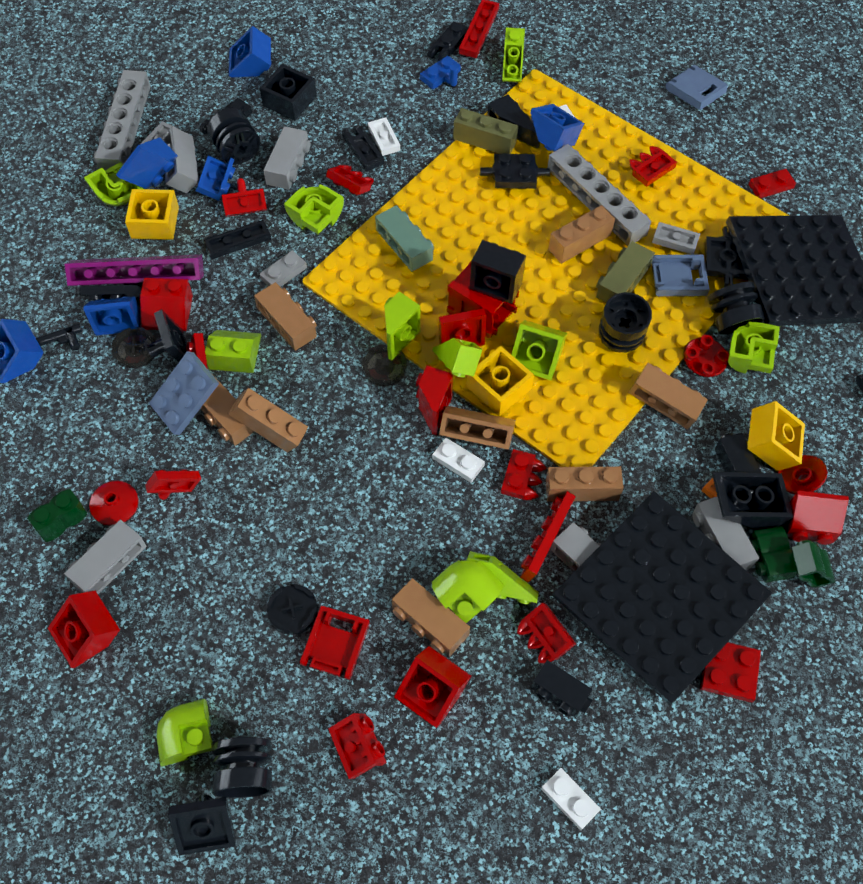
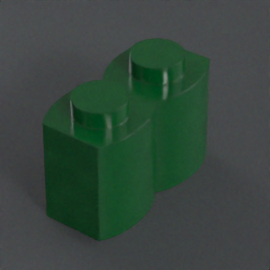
M67 489L55 495L49 504H44L34 509L27 519L45 542H50L62 535L66 528L80 523L86 517L87 512L71 489Z
M780 526L753 531L749 540L759 556L755 564L758 576H761L765 583L794 578L797 574V569L784 528Z
M810 540L800 541L791 548L800 580L808 582L809 586L815 588L835 583L826 550L821 549L818 544Z

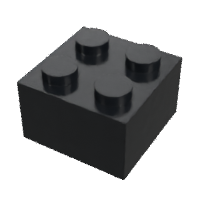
M281 64L260 87L262 105L295 121L317 97L315 78Z
M482 240L471 260L470 289L512 304L522 285L526 255L501 247L496 243Z

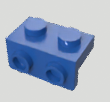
M208 155L195 191L219 201L222 194H227L230 183L227 181L228 178L232 179L235 168L232 167L234 159L230 158L227 164Z

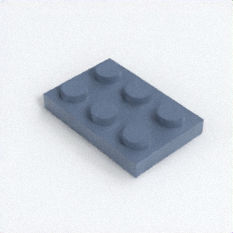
M187 351L149 404L174 435H180L219 385V382L194 352Z

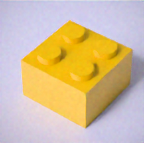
M131 190L125 220L131 239L173 240L179 210L174 190Z
M500 346L478 364L474 376L467 375V388L498 416H501L532 389L534 374Z
M777 401L754 408L751 413L747 449L776 471L802 464L805 424Z

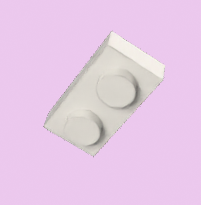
M387 118L368 122V129L382 156L400 151V143Z
M445 438L432 454L433 460L470 483L473 482L485 466V461L448 438Z
M562 768L541 788L580 831L601 810Z

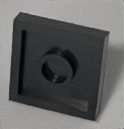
M161 309L154 313L161 339L147 344V351L152 358L167 351L174 359L180 362L187 352V341L184 332Z
M204 794V801H202V796L199 795L195 802L169 806L168 818L179 856L236 846V836L227 797L213 799L210 795Z

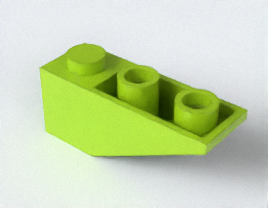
M506 27L502 81L522 82L525 28Z
M456 338L437 345L432 350L438 356V359L445 364V367L452 371L453 375L462 378L465 375H475L482 349L476 343Z
M470 551L467 560L481 562L504 585L502 592L497 598H515L522 604L537 603L539 592L494 556Z

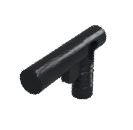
M78 323L38 337L36 340L40 346L57 340L60 344L69 342L71 350L75 351L80 348L76 334L82 332Z

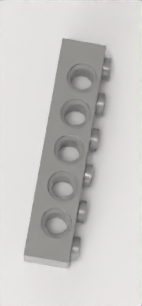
M123 70L121 78L118 79V88L113 94V103L109 107L108 118L103 126L104 131L102 136L99 137L98 149L94 152V162L97 163L99 169L107 170L119 162L124 164L130 156L151 87L147 72Z
M567 144L549 155L547 168H550V172L589 210L592 211L602 205L615 218L612 232L627 246L632 241L636 243L648 235L651 224L648 216L643 214L632 201H629L604 175H601L590 162H587L577 150Z

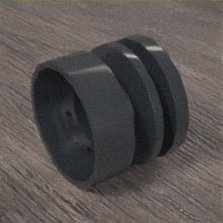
M236 108L224 109L215 114L208 123V136L226 163L229 162L230 158H233V165L242 164L249 161L258 152L261 144L260 137L241 110Z
M753 282L731 284L713 292L707 297L709 304L713 305L711 307L712 313H722L714 319L718 334H732L734 330L746 325L748 322L762 323L765 320L761 305L750 304L758 298L757 293L753 292L755 290Z
M623 292L612 296L604 307L599 324V337L602 343L615 352L627 353L637 349L642 344L652 319V310L649 303L643 297L634 293Z
M235 737L216 742L213 745V753L218 756L213 759L214 766L226 769L213 774V795L221 798H248L272 792V771L260 767L272 761L271 754H268L272 750L271 741L258 737Z

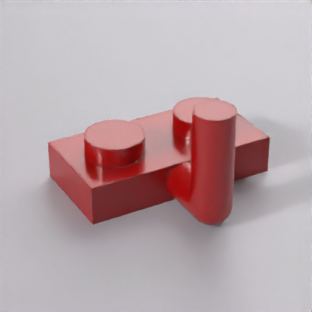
M243 178L237 179L238 192L222 195L226 217L267 211L263 188L247 191Z
M158 470L152 474L145 487L147 493H158L161 500H166L171 493L192 492L201 480L199 471Z

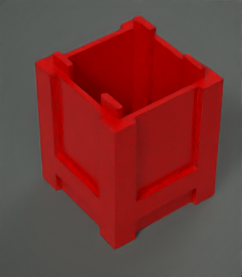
M470 261L469 265L448 285L447 313L456 314L484 308L486 313L485 337L490 339L493 335H497L498 328L509 315L517 313L515 299L510 304L470 289Z

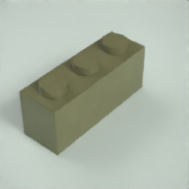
M461 108L454 120L453 139L498 154H511L517 141L518 125Z
M633 241L627 248L623 247L618 255V260L610 264L607 275L605 277L601 276L598 280L596 298L607 303L616 294L623 292L632 293L651 267L655 252Z

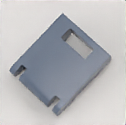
M696 65L691 66L666 83V89L698 110L703 109L725 94L728 84ZM712 87L709 94L706 96L702 95L703 92Z
M704 254L654 255L652 272L656 296L708 295L710 289ZM691 270H698L700 278H696L693 285Z

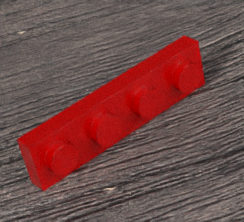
M481 0L459 47V54L473 58L478 57L499 11L500 3Z
M567 491L561 498L557 496L552 503L550 509L553 512L551 516L548 515L541 525L543 532L541 536L539 534L536 536L531 545V548L534 549L532 554H528L521 564V568L524 570L520 578L526 582L531 581L537 575L576 497L572 493Z

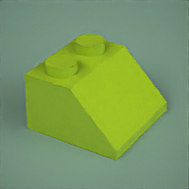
M398 292L394 297H390L384 305L387 349L390 360H393L421 332L420 305L401 292Z
M524 320L520 323L511 355L535 376L552 380L567 333Z
M226 330L214 331L208 336L205 349L209 370L254 373L261 333Z

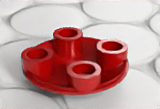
M703 335L701 338L691 340L684 349L686 365L700 376L714 377L721 374L727 367L729 353L710 335Z

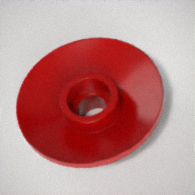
M802 455V464L779 470L778 473H782L786 491L796 494L797 491L813 492L820 488L826 481L828 471L825 463L818 457Z
M111 481L95 490L89 502V509L97 522L111 526L120 519L123 522L128 521L138 508L139 498L137 492L130 484L123 481ZM116 497L114 501L108 502L111 498Z

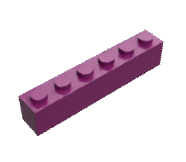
M202 254L71 260L64 264L67 286L141 283L144 278L201 280L204 277Z

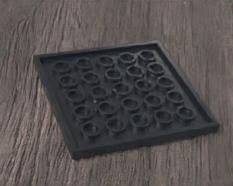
M842 215L728 217L726 221L727 227L749 282L754 283L755 290L753 292L757 293L758 298L756 302L761 305L765 324L788 326L863 323V261Z
M653 491L552 596L667 704L672 705L772 592Z

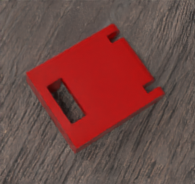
M321 605L301 657L300 665L306 666L309 658H311L310 668L338 677L341 676L343 669H346L344 678L350 680L369 629L370 620ZM332 618L354 624L352 632L330 626Z

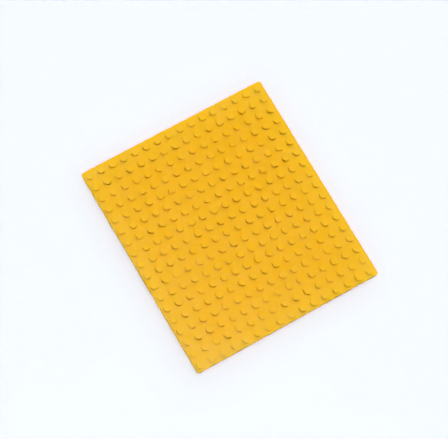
M533 69L522 79V82L516 84L504 95L509 94L530 119L532 108L555 104L558 107L567 105L575 118L585 123L576 144L571 147L577 150L587 162H590L601 175H604L614 187L618 188L629 201H632L643 214L648 216L651 220L648 235L636 243L655 252L654 255H692L652 243L659 222L700 233L694 255L704 254L705 260L706 236H723L722 228L727 226L726 221L729 216H790L537 69ZM455 140L303 278V285L386 344L384 305L390 297H394L398 292H401L420 305L421 332L400 354L423 370L428 365L452 373L432 351L433 347L439 345V317L449 315L447 313L448 285L469 265L482 240L496 243L501 247L526 255L523 281L519 289V297L515 299L517 313H512L498 328L496 336L493 335L490 339L485 337V345L479 346L482 349L478 364L500 346L512 354L520 323L524 320L566 332L567 337L552 380L534 375L532 389L499 417L516 420L513 434L559 467H592L646 404L628 392L647 363L659 367L670 376L683 361L686 345L691 340L705 335L715 323L714 319L722 314L712 313L711 307L713 305L709 304L707 297L724 287V278L707 276L710 289L707 296H656L651 264V267L632 291V293L643 297L649 303L652 310V319L642 344L634 351L627 353L615 352L607 348L599 337V324L606 302L596 298L598 292L596 285L601 276L605 277L607 275L610 264L618 260V255L622 248H627L628 246L612 232L611 236L561 264L548 250L551 233L591 210L551 172L550 177L538 176L536 189L495 188V181L492 176H480V167H493L494 154L498 153ZM517 140L511 154H535V162L538 168H547L549 155L553 151L547 150L541 142L539 148H534ZM655 146L665 151L677 161V164L673 170L646 187L632 175L633 170L630 167L629 160L634 159L641 162L640 153L651 155L649 147ZM396 205L402 212L405 211L410 221L420 228L422 235L426 239H430L434 246L433 261L413 272L410 271L376 231L375 216ZM691 270L693 285L695 279L700 278L698 270ZM733 278V284L749 282L745 279ZM453 375V391L483 413L498 416L467 388V375L464 378Z

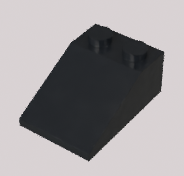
M712 473L723 519L761 530L780 526L784 527L793 518L782 473Z

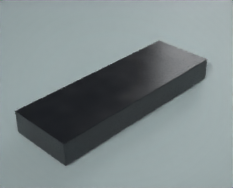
M264 220L204 239V243L212 260L271 240V234Z

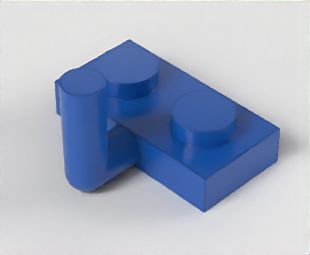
M447 55L420 73V80L432 90L445 81L454 87L457 85V77L461 71V65Z

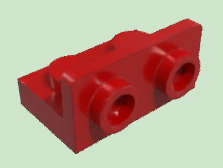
M353 713L328 728L348 779H354L375 766H382L387 763L384 757V747L377 741L373 731L374 724L366 714Z

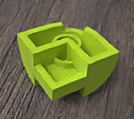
M122 162L107 170L100 168L84 177L96 196L106 205L115 207L129 203L132 189H143L116 176L123 166Z
M321 184L319 187L305 188L303 186L284 203V207L291 220L301 229L307 227L316 234H319L328 224L333 226L338 220L343 209L344 198Z
M748 322L746 325L734 330L728 359L731 368L745 374L748 369L771 374L774 367L775 349L778 346L780 326Z
M471 560L456 561L432 581L433 591L446 609L449 607L465 623L469 622L481 610L484 611L504 588L501 581L485 565L479 561Z
M206 699L178 705L166 711L159 721L156 738L161 767L188 760V757L213 751L210 732L211 724Z

